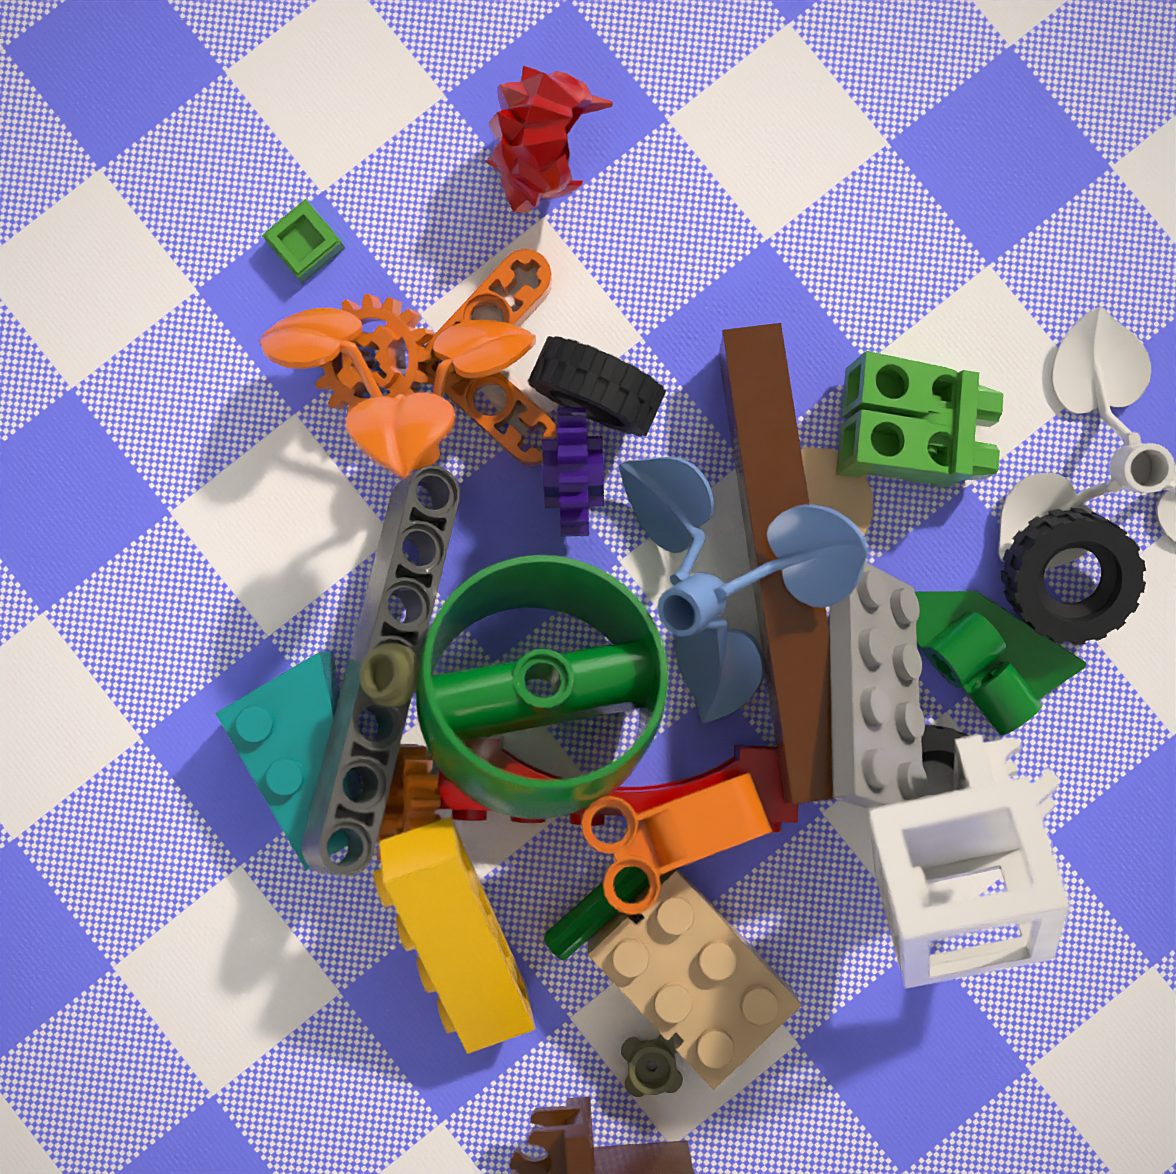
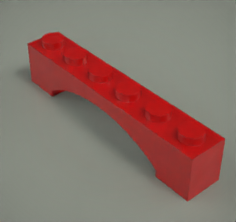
M492 735L461 741L480 759L507 773L537 780L567 779L539 769L503 747L504 736ZM734 745L733 757L702 773L662 784L620 786L608 795L626 801L637 815L750 773L772 829L770 833L781 832L782 822L798 823V804H785L776 746ZM439 769L438 789L441 794L439 809L452 810L451 817L454 820H487V811L493 810L481 806L460 792ZM588 807L569 814V823L581 825L584 812ZM602 809L592 818L591 826L604 825L605 816L623 815L615 809ZM510 816V821L512 822H546V819H527Z

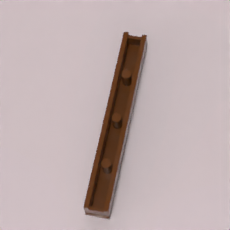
M781 323L722 330L719 349V360L750 571L771 560L777 559L767 540V530L773 520L790 508L810 505ZM781 569L752 584L762 652L765 660V673L785 804H800L833 800L836 798H834L830 631L826 607H812L796 599L787 590Z

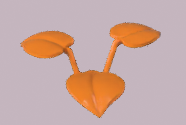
M314 308L300 311L278 321L258 339L264 355L270 361L292 369H306L326 364L336 358L340 352L349 356L371 398L358 403L349 411L345 420L347 432L352 441L369 458L402 479H407L412 470H419L433 465L440 457L439 442L451 431L455 423L454 408L450 402L443 398L449 374L455 370L464 378L475 379L498 373L518 361L536 344V335L512 324L494 320H470L458 323L439 334L433 343L434 355L443 360L437 367L433 393L421 392L407 396L397 394L394 398L383 397L356 344L350 342L362 334L363 328L361 321L347 311L335 308Z

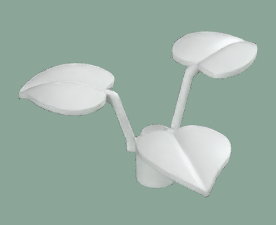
M1102 307L1088 312L1067 332L1053 360L1051 382L1057 400L1067 411L1081 414L1098 408L1101 419L1124 440L1125 445L1119 448L1111 458L1109 465L1111 479L1105 483L1087 488L1077 495L1072 483L1059 474L1036 473L1019 481L1006 496L1000 514L998 556L1004 563L1006 549L1009 550L1014 542L1012 538L1019 530L1023 531L1029 525L1028 522L1037 516L1041 518L1048 515V511L1055 509L1068 511L1070 507L1082 508L1091 514L1093 510L1084 505L1085 502L1110 492L1116 493L1120 489L1142 493L1166 490L1156 503V518L1164 534L1176 543V460L1174 462L1171 453L1161 445L1141 443L1140 435L1137 432H1131L1110 410V406L1125 407L1131 405L1144 393L1151 377L1149 355L1137 336L1117 322ZM1081 548L1066 549L1055 555L1046 568L1072 562L1088 550Z

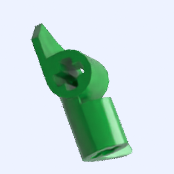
M915 591L920 608L919 617L916 621L917 646L944 679L956 688H963L1000 736L1016 730L1034 717L1042 708L1041 698L1085 669L1087 665L1084 660L1056 642L1051 641L1045 635H1039L1028 624L977 591Z

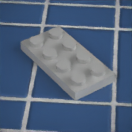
M865 562L861 578L853 592L841 602L829 606L834 798L867 809H875L924 798L928 789V780L922 766L921 736L925 730V719L919 700V677L922 673V660L917 650L916 621L920 613L919 602L915 595L914 587Z

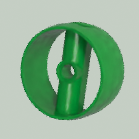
M554 555L521 556L498 562L477 572L453 591L436 614L424 637L419 654L418 685L416 690L417 719L422 737L435 763L445 777L460 792L485 808L508 816L527 819H546L577 812L588 807L595 800L607 797L620 787L638 766L654 740L663 719L667 698L668 664L665 647L660 632L646 607L623 583L605 571L579 560ZM543 608L566 613L591 625L612 643L611 645L565 653H557L550 649H535L525 653L518 661L432 675L445 649L461 632L487 616L510 609ZM532 679H543L553 686L555 694L547 698H539L527 690L525 683ZM639 709V724L635 743L622 756L607 766L587 775L571 779L537 780L507 773L480 759L461 742Z

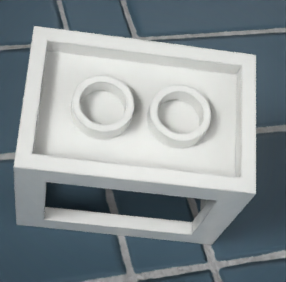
M981 734L956 739L953 778L955 792L868 810L874 872L905 989L1053 960L1055 958L1071 905L1043 819L1054 809L1055 802L1050 795L1058 789L1060 779L1050 769H1045L1043 775L1033 783H1030L1028 776L1016 779L1010 778L1017 774L1018 768L1015 763L1006 760L1021 750V743L1016 738L1010 737L984 743ZM997 869L1001 871L1006 887L1005 891L928 906L931 905L927 887L929 883ZM1017 924L1021 936L930 955L931 941Z

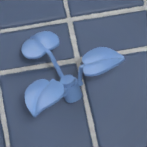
M657 457L628 460L619 465L620 475L629 502L644 531L656 545L671 553H681L689 548L679 571L670 576V582L674 586L662 593L658 600L657 610L662 624L671 633L678 635L675 643V653L679 670L695 699L701 722L709 723L730 715L746 704L760 688L765 675L764 655L758 641L746 631L738 629L728 630L727 620L719 617L726 607L727 597L782 569L784 584L796 599L812 607L835 605L849 596L858 585L869 553L867 541L857 526L839 512L818 505H801L784 511L768 527L767 540L777 559L771 560L726 584H723L716 576L699 572L690 576L689 574L706 540V535L699 526L708 522L714 513V497L707 479L695 465L681 458Z

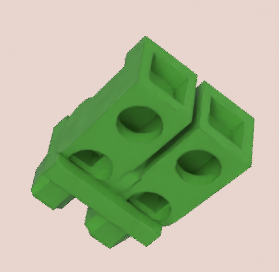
M865 351L845 368L841 418L848 420L840 425L836 475L859 478L866 474L898 478L908 482L931 484V486L949 488L962 480H985L997 474L1000 450L995 444L975 441L976 425L991 427L999 422L1003 412L1004 394L979 385L980 372L962 370L958 373L953 369Z

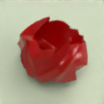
M523 66L520 82L499 84L497 87L501 111H498L489 121V127L497 142L492 155L485 160L487 164L501 173V182L512 211L516 213H527L533 207L536 208L540 204V200L569 195L582 186L583 180H571L572 174L568 165L570 163V149L567 134L581 115L613 106L612 101L591 95L586 83L568 73L555 71L547 74L537 69Z

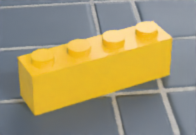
M450 816L379 841L382 868L373 872L377 893L385 908L394 905L398 913L395 918L396 926L405 950L408 952L416 949L419 955L417 967L421 982L428 994L437 992L439 996L437 999L438 1011L447 1034L456 1031L466 1053L469 1054L534 1031L535 1025L527 986L452 817Z

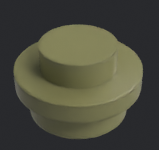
M396 643L385 644L380 648L372 650L366 655L360 668V683L364 692L382 706L398 707L405 704L413 697L417 690L418 658L409 647Z

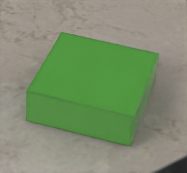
M306 199L261 235L301 283H304L345 249L343 242Z

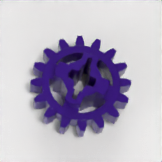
M586 407L557 408V437H542L545 509L560 508L561 537L589 536V507H604L602 436H587Z

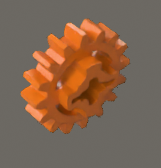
M364 294L362 309L356 302L347 299L341 302L342 310L355 315L362 325L373 321L387 322L385 326L378 325L372 333L363 331L361 335L350 341L359 348L377 385L391 392L383 397L394 398L397 394L407 396L421 393L418 390L421 383L434 385L435 377L425 372L426 364L439 361V358L433 352L426 351L424 344L429 342L435 335L432 330L426 328L415 329L421 318L420 313L412 309H407L401 313V301L387 297L381 305L379 297L371 294ZM365 347L378 350L375 358L380 363L379 367L384 372L371 369L374 361L369 356L370 352ZM408 350V367H407V370H406V353H405V352ZM340 352L332 361L317 366L324 369L325 375L320 377L314 384L317 389L334 391L328 402L331 408L343 409L348 406V414L354 406L368 399L362 396L368 391L349 356Z

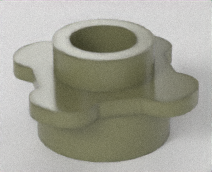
M660 1034L657 1039L641 1041L637 1037H629L623 1042L621 1055L627 1061L629 1072L625 1079V1088L632 1096L658 1095L663 1092L674 1093L681 1087L683 1077L681 1072L676 1069L675 1055L677 1051L673 1036L668 1041ZM649 1060H655L657 1067L654 1070H649L646 1067V1063Z

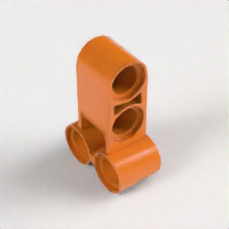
M750 773L637 815L631 805L623 799L613 796L601 797L588 806L581 823L583 837L587 844L597 852L613 855L615 862L605 872L602 883L604 895L613 907L620 912L628 914L642 913L652 907L660 891V874L772 832ZM602 809H615L626 820V833L617 843H603L592 832V818ZM627 866L639 868L644 872L648 880L647 893L643 899L635 903L622 902L618 899L613 889L615 875L619 870Z

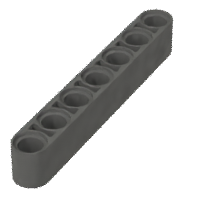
M430 465L419 469L408 476L407 479L398 483L390 496L302 840V853L305 862L313 870L322 874L338 876L357 874L370 863L375 851L411 699L398 707L377 704L364 692L361 686L360 668L369 652L389 643L409 647L416 654L419 661L420 650L429 628L460 500V488L456 478L450 471L441 466ZM417 486H422L431 494L433 500L432 510L424 507L418 500L416 494ZM404 540L412 542L417 547L420 555L417 566L410 563L404 557L402 551ZM390 595L400 598L404 603L406 617L403 623L396 621L390 615L388 609ZM364 709L370 711L376 717L378 723L377 733L371 741L362 736L358 727V718ZM351 768L360 774L363 781V791L354 802L348 799L343 790V779ZM339 829L347 838L348 851L345 857L335 864L329 858L327 842L330 836Z

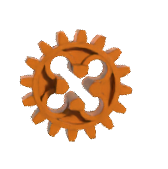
M400 744L378 834V843L379 841L441 820L440 814H435V811L440 807L441 796L437 786L438 776L431 775L433 758L432 756H426L425 745ZM380 844L377 851L378 861H381Z

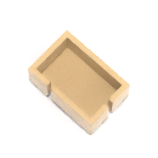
M678 867L659 875L660 891L658 898L652 907L641 913L643 917L636 924L634 914L618 912L588 940V956L667 1041L673 1036L676 1051L715 1090L785 1023L802 1004L792 988ZM648 886L634 898L635 902L643 899L647 893Z

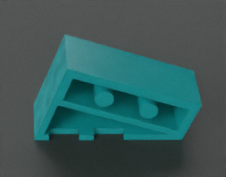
M324 651L316 653L215 713L305 870L311 867L305 862L302 853V840L340 695L335 670L337 669L333 652ZM351 768L343 779V790L348 799L353 802L360 797L362 791L358 772ZM339 829L330 836L327 842L329 857L348 846L345 834Z

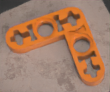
M522 249L511 253L434 334L435 336L426 343L425 350L434 353L433 343L439 334L453 325L470 321L474 312L486 305L498 308L504 315V323L520 327L542 304L551 291L552 273L548 261L535 250ZM535 267L538 269L536 279L539 286L535 289L528 285L522 286L513 296L514 304L520 306V308L513 312L505 298L494 291L497 287H501L507 296L517 283L514 271L520 268L528 272ZM438 361L426 364L425 372L435 377L439 365ZM453 372L449 374L446 380L444 395L515 460L527 466L543 465V450L540 452L538 449L531 447L524 452L520 450L523 443L522 436L515 428L509 425L505 434H501L497 428L510 421L516 412L517 406L521 405L526 410L518 415L519 421L531 431L541 426L546 430L542 437H557L556 425L547 414L501 372L475 379L464 378L458 373L454 374ZM488 385L500 387L507 395L504 409L492 416L483 415L478 412L474 405L475 395L478 390Z

